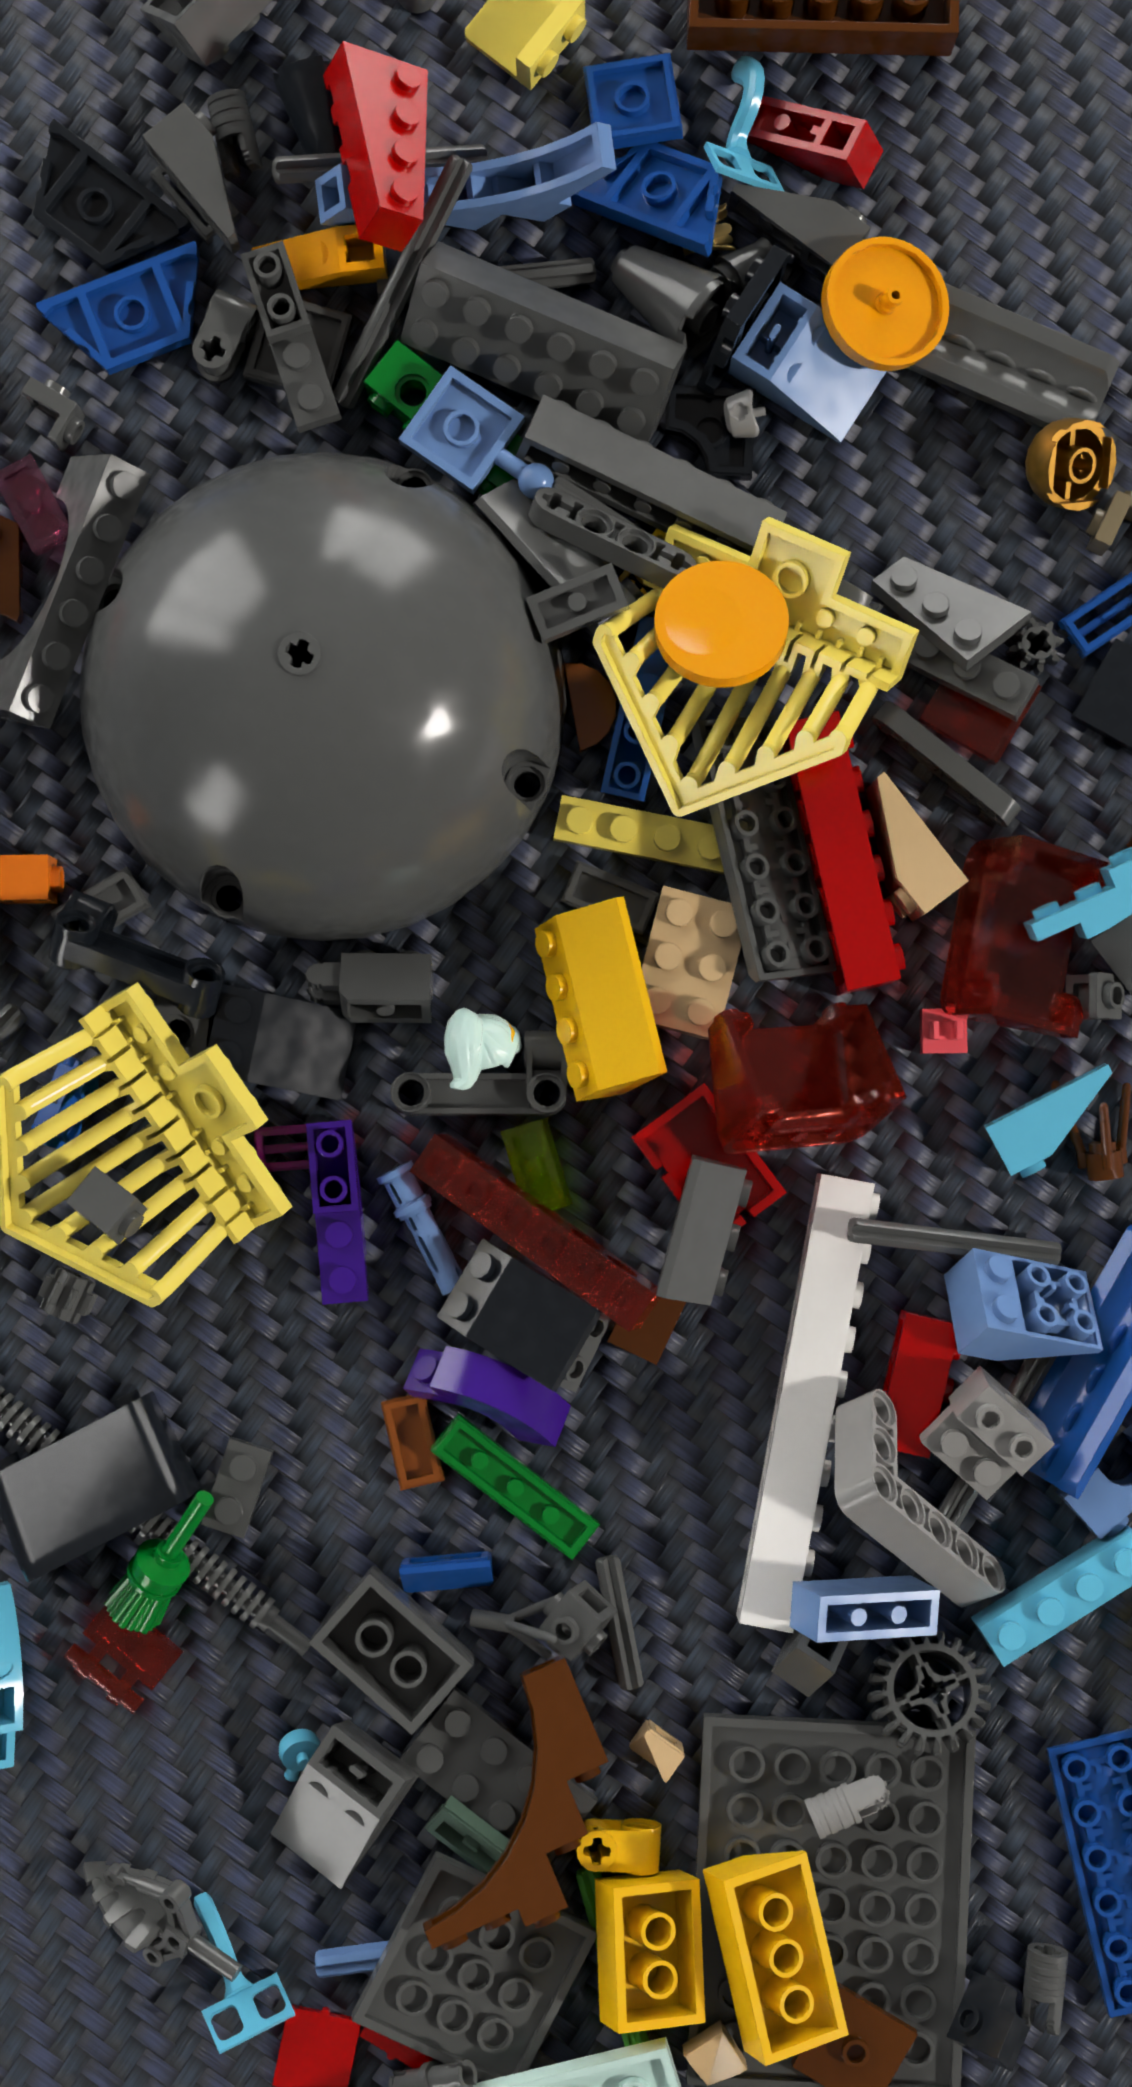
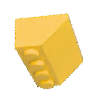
M624 896L555 915L534 929L536 934L535 947L542 959L546 976V992L552 1001L557 1021L556 1034L563 1046L567 1062V1079L573 1088L576 1102L622 1095L667 1073Z
M801 1850L743 1855L703 1869L744 2051L763 2065L768 2066L849 2035L807 1852Z

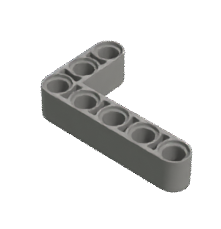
M875 1389L839 1405L835 1413L834 1490L841 1511L932 1586L939 1589L942 1594L961 1608L1003 1593L1006 1588V1580L1002 1567L996 1558L898 1477L897 1415L890 1397L883 1390Z

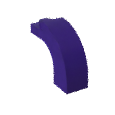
M446 1346L444 1352L420 1348L403 1387L412 1397L451 1403L483 1414L502 1425L519 1441L556 1447L571 1405L555 1391L550 1390L520 1370L490 1357Z

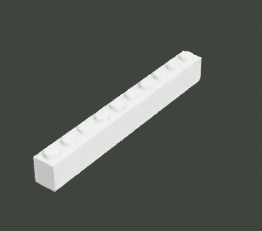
M820 1173L816 1175L736 1615L740 1624L793 1633L794 1629L790 1627L793 1581H803L804 1576L811 1577L815 1550L809 1549L812 1531L819 1532L823 1517V1505L817 1504L820 1486H828L831 1473V1460H826L825 1456L828 1442L835 1443V1415H833L836 1397H844L848 1372L841 1370L844 1352L852 1353L855 1341L856 1327L849 1326L852 1308H860L864 1291V1283L857 1281L860 1264H868L872 1247L871 1244L850 1242L847 1239V1226L849 1220L853 1217L876 1220L880 1194L873 1193L874 1183Z

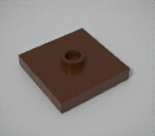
M837 1982L849 2035L794 2055L791 2060L792 2067L825 2087H888L918 2033L914 2027Z

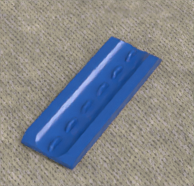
M1132 1224L1126 1228L1090 1291L1103 1350L1100 1353L1057 1356L1028 1406V1409L1045 1423L1055 1443L1029 1471L1076 1499L1080 1498L1132 1406Z
M1132 1728L1046 1748L1101 1992L1110 2018L1132 2013Z

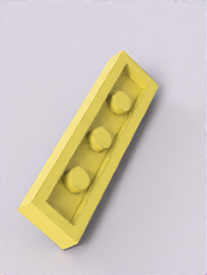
M566 795L561 797L553 841L724 874L712 824Z

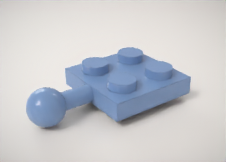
M451 365L398 439L400 445L473 495L494 465H497L516 478L520 491L530 499H534L539 489L545 487L552 488L554 483L553 474L547 466L541 463H531L528 465L506 450L525 423V416Z

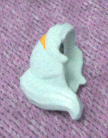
M465 1007L456 1010L448 1020L444 1034L445 1056L453 1075L450 1088L454 1090L469 1089L477 1081L481 1070L499 1065L508 1068L515 1054H518L522 1048L521 1036L517 1028L495 1014H476Z

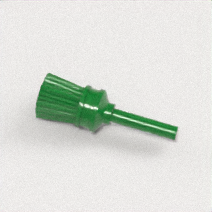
M204 1490L197 1492L167 1540L153 1538L144 1541L130 1560L127 1573L109 1592L110 1595L104 1602V1605L107 1607L106 1611L110 1613L109 1616L113 1617V1622L119 1623L118 1626L121 1629L127 1628L128 1631L134 1630L135 1632L140 1631L142 1634H147L156 1625L161 1624L171 1598L178 1593L190 1574V1562L183 1548L214 1502V1498L209 1492Z

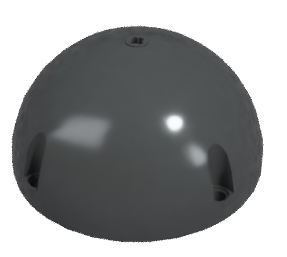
M334 452L279 455L235 467L194 487L157 515L124 552L110 576L85 639L79 680L82 735L95 783L117 827L145 863L184 897L228 922L272 936L312 941L367 938L411 926L455 904L489 878L523 840L538 816L551 788L562 751L567 699L564 659L559 639L546 644L543 643L526 601L527 597L537 594L541 590L529 566L502 532L463 497L432 480L421 469H407L374 457ZM411 486H420V488H409V487H411ZM303 649H308L313 660L309 665L302 662L301 668H297L292 658L293 654L298 652L302 655ZM526 776L535 778L540 784L538 793L529 798L521 797L515 791L517 781ZM229 889H239L243 897L240 907L235 911H224L221 906L222 895Z

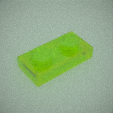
M547 1118L501 1131L526 1218L573 1204Z

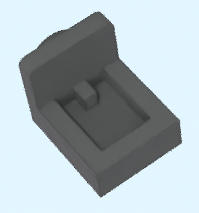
M30 376L22 393L32 406L57 419L47 438L55 449L63 453L69 444L74 445L82 435L85 427V421H83L85 414L75 401L69 399L71 393L66 388L51 379H47L45 384Z
M1091 972L1085 975H1066L1065 1020L1122 1019L1125 993L1122 982L1116 974Z

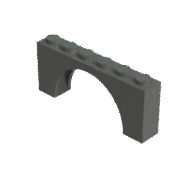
M112 454L71 456L55 496L56 499L65 503L68 511L69 524L65 552L55 583L36 621L16 648L0 660V717L16 723L47 729L51 728L151 474Z

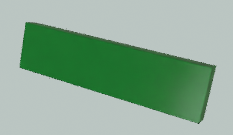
M459 1413L456 1414L430 1448L432 1453L571 1560L574 1559L600 1526L598 1520Z

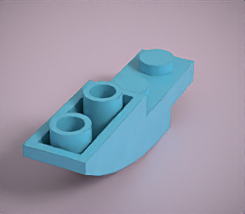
M1132 847L1109 856L1111 864L1099 869L1106 886L1101 888L1100 883L1095 882L1074 892L1076 899L1059 906L1057 901H1052L1032 910L1034 918L1023 922L1029 938L1034 941H1041L1074 926L1078 937L1088 940L1132 914Z
M8 1581L0 1582V1769L14 1767L15 1731L23 1730V1673L20 1637L12 1588Z

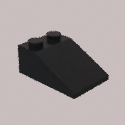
M223 984L208 1048L217 1044L223 1054L229 1059L242 1081L341 1101L357 1022H350L342 1015L341 1009Z
M482 1238L437 1317L471 1341L556 1392L603 1312L515 1254Z

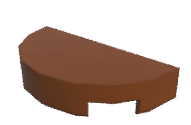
M564 663L581 753L596 747L609 734L616 718V698L610 683L597 670L584 664Z

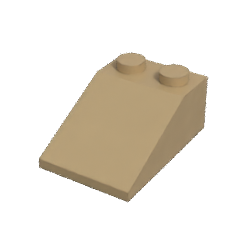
M883 772L866 791L878 852L884 867V883L890 892L886 899H890L893 910L902 919L908 916L913 922L925 915L969 880L888 775Z

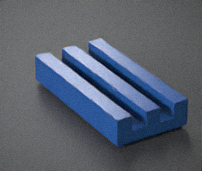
M1132 572L1057 623L1061 630L1064 629L1069 635L1067 638L1072 645L1075 644L1079 651L1077 653L1081 659H1084L1132 626V615H1130L1089 644L1084 639L1086 635L1131 606L1132 594L1080 629L1074 624L1075 621L1127 586L1131 585L1132 587Z

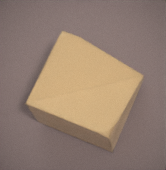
M650 1719L645 1720L629 1744L631 1750L658 1768L665 1783H667L685 1757L683 1743Z
M721 2020L682 2044L684 2057L707 2086L737 2076L747 2070L744 2055Z

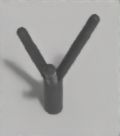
M554 1596L511 1614L473 1608L470 1616V1626L510 1633L543 1657L550 1658L552 1656L551 1650L536 1639L556 1643L557 1636L517 1621L543 1611Z

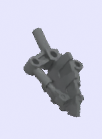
M107 1861L84 1862L83 1872L86 1886L91 1885L93 1891L91 1896L94 1907L97 1905L100 1907L104 1915L102 1918L108 1929L112 1927L124 1940V1947L132 1953L144 1949L143 1957L153 1967H159L163 1962L178 1957L183 1959L190 1952L231 1982L235 1980L243 1965L200 1935L203 1924L196 1919L190 1901L192 1892L184 1881L180 1879L171 1881L157 1875V1871L149 1868L145 1871L134 1869L128 1863L119 1864L114 1862L111 1865H106Z

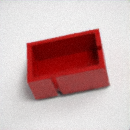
M705 1083L699 1085L630 1137L654 1170H658L662 1166L667 1172L661 1175L660 1178L678 1202H680L692 1154L746 1168L745 1179L753 1181L746 1208L737 1206L733 1224L741 1225V1227L747 1223L739 1215L744 1209H746L750 1216L755 1217L787 1193Z

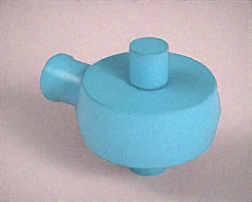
M296 1729L290 1731L279 1743V1758L287 1768L284 1777L290 1782L298 1780L300 1771L304 1770L306 1764L320 1745V1740L311 1730Z

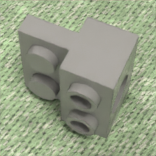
M981 1366L948 1397L950 1405L919 1435L920 1441L925 1447L986 1500L1016 1471L1023 1476L1055 1445L1045 1423Z

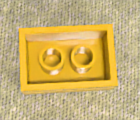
M680 1869L659 1871L654 1875L640 1876L630 1874L594 1878L600 2022L618 2034L706 2023L700 1879Z

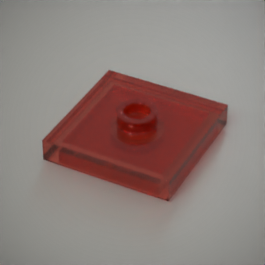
M939 684L918 721L989 763L996 765L1042 686H1037L1017 722Z

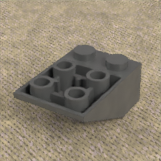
M349 1719L334 1724L306 1764L271 1834L338 1888L343 1889L420 1774Z

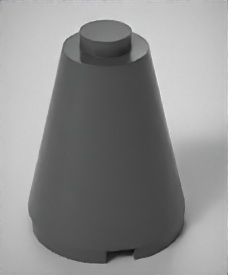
M634 245L628 250H621L611 265L613 284L659 335L687 346L683 360H688V354L694 358L699 357L713 344L718 337V330L724 321L720 318L722 310L730 296L734 292L737 293L736 283L724 275L638 245Z

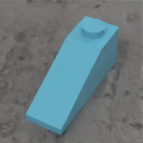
M1103 1063L984 1125L1011 1176L1019 1172L1021 1177L1025 1178L1047 1166L1044 1159L1053 1155L1113 1073L1108 1064Z

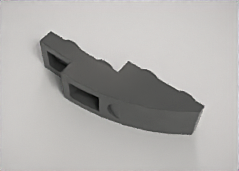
M283 241L240 254L299 433L341 420L342 418Z

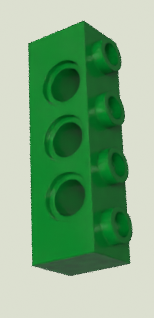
M397 340L364 380L366 392L369 396L367 402L382 416L388 418L392 414L404 423L402 426L404 431L443 375ZM413 390L421 391L426 395L425 400L417 406H409L402 401L405 394ZM516 434L506 450L516 456L523 438ZM494 465L477 491L484 495L512 480L514 477L497 465Z

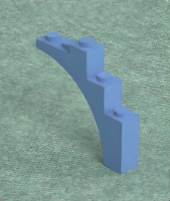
M595 122L570 136L542 147L506 157L471 163L473 170L445 225L476 231L501 215L545 222L571 207L572 195L616 170L611 125ZM342 163L315 180L321 225L335 227L356 224L348 191V185L351 182L347 165H342ZM444 167L425 168L424 207Z

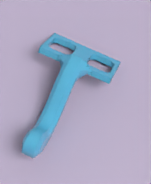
M741 56L733 66L731 78L735 83L742 85L744 90L740 106L728 134L726 148L707 141L703 147L715 172L755 187L784 192L772 166L752 159L747 147V138L761 105L765 76L764 69L758 60L750 56ZM717 156L724 158L727 164L733 166L734 168L726 166L723 163H721ZM754 170L764 173L770 182L759 178Z
M207 1892L198 1894L194 1897V1907L203 1924L209 1942L237 1961L211 1896ZM241 1971L233 1982L223 1976L226 1986L224 1999L201 2011L219 2054L295 2016L293 2007L277 1972L254 1984L247 1980ZM271 1986H276L286 2004L283 2011L264 2019L260 2016L253 2001L254 1996ZM228 2008H235L243 2023V2030L227 2040H220L217 2037L211 2020L214 2015Z

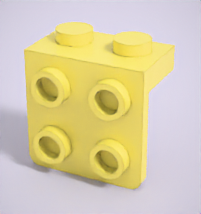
M487 0L465 28V39L470 45L531 91L541 77L545 78L550 74L559 59L560 53L568 43L576 41L584 30L587 22L585 19V0Z

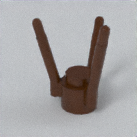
M1054 1080L1051 1084L1052 1089L1061 1085L1057 1080ZM1124 1083L1122 1086L1117 1141L1111 1140L1108 1104L1104 1102L1099 1105L1101 1141L1088 1143L1089 1151L1085 1149L1076 1123L1069 1131V1136L1077 1156L1078 1168H1087V1176L1090 1181L1113 1180L1124 1177L1123 1164L1128 1163L1126 1144L1131 1102L1130 1083Z

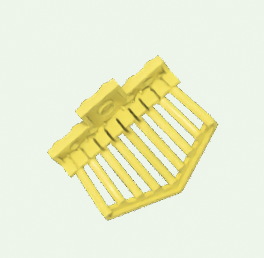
M768 517L762 521L751 556L678 524L668 527L664 541L689 553L697 564L709 561H732L748 565L766 575L782 593L789 614V627L785 648L775 663L771 676L725 760L720 763L714 781L704 785L702 783L706 779L759 678L752 682L735 686L732 689L694 763L684 777L676 761L680 748L717 688L698 684L671 730L664 736L656 715L661 705L667 700L683 677L668 666L652 689L645 695L636 675L641 665L658 649L654 627L627 653L618 637L619 634L656 609L658 599L664 589L644 580L643 584L653 589L630 604V609L616 614L597 627L592 644L672 813L677 817H682L842 756L848 750L851 739L877 691L881 689L888 692L902 679L920 630L838 595L837 592L851 552L774 518ZM801 656H806L801 678L764 744L758 749L755 765L740 770ZM827 666L831 667V680L802 730L797 734L794 750L778 755ZM852 678L858 679L859 688L838 726L829 736L817 740Z
M136 982L108 998L78 1020L84 1029L0 1074V1228L4 1233L153 1308L168 1298L227 1235L233 1244H236L255 1227L283 1216L293 1206L283 1193L281 1186L274 1180L258 1157L254 1147L249 1144L244 1136L257 1130L269 1119L258 1105L256 1098L240 1079L229 1059L223 1054L217 1044L189 1057L176 1034L172 1032L154 1006L152 999L145 993L140 984ZM89 1046L97 1047L100 1051V1054L20 1100L19 1085ZM114 1071L117 1076L116 1078L22 1135L21 1121L103 1072ZM130 1094L133 1099L132 1102L24 1170L23 1156L28 1155L34 1149L113 1100ZM146 1117L150 1123L149 1125L25 1204V1191L126 1126ZM161 1141L167 1148L117 1182L132 1194L159 1174L179 1165L183 1170L180 1175L142 1203L148 1210L143 1215L144 1220L140 1228L192 1188H195L200 1195L186 1210L125 1264L107 1255L118 1244L105 1234L101 1235L89 1246L71 1237L89 1224L76 1211L51 1227L36 1220L42 1214L69 1198L95 1166L106 1174L138 1152ZM209 1212L213 1213L216 1218L215 1223L160 1280L157 1281L143 1274L151 1264Z

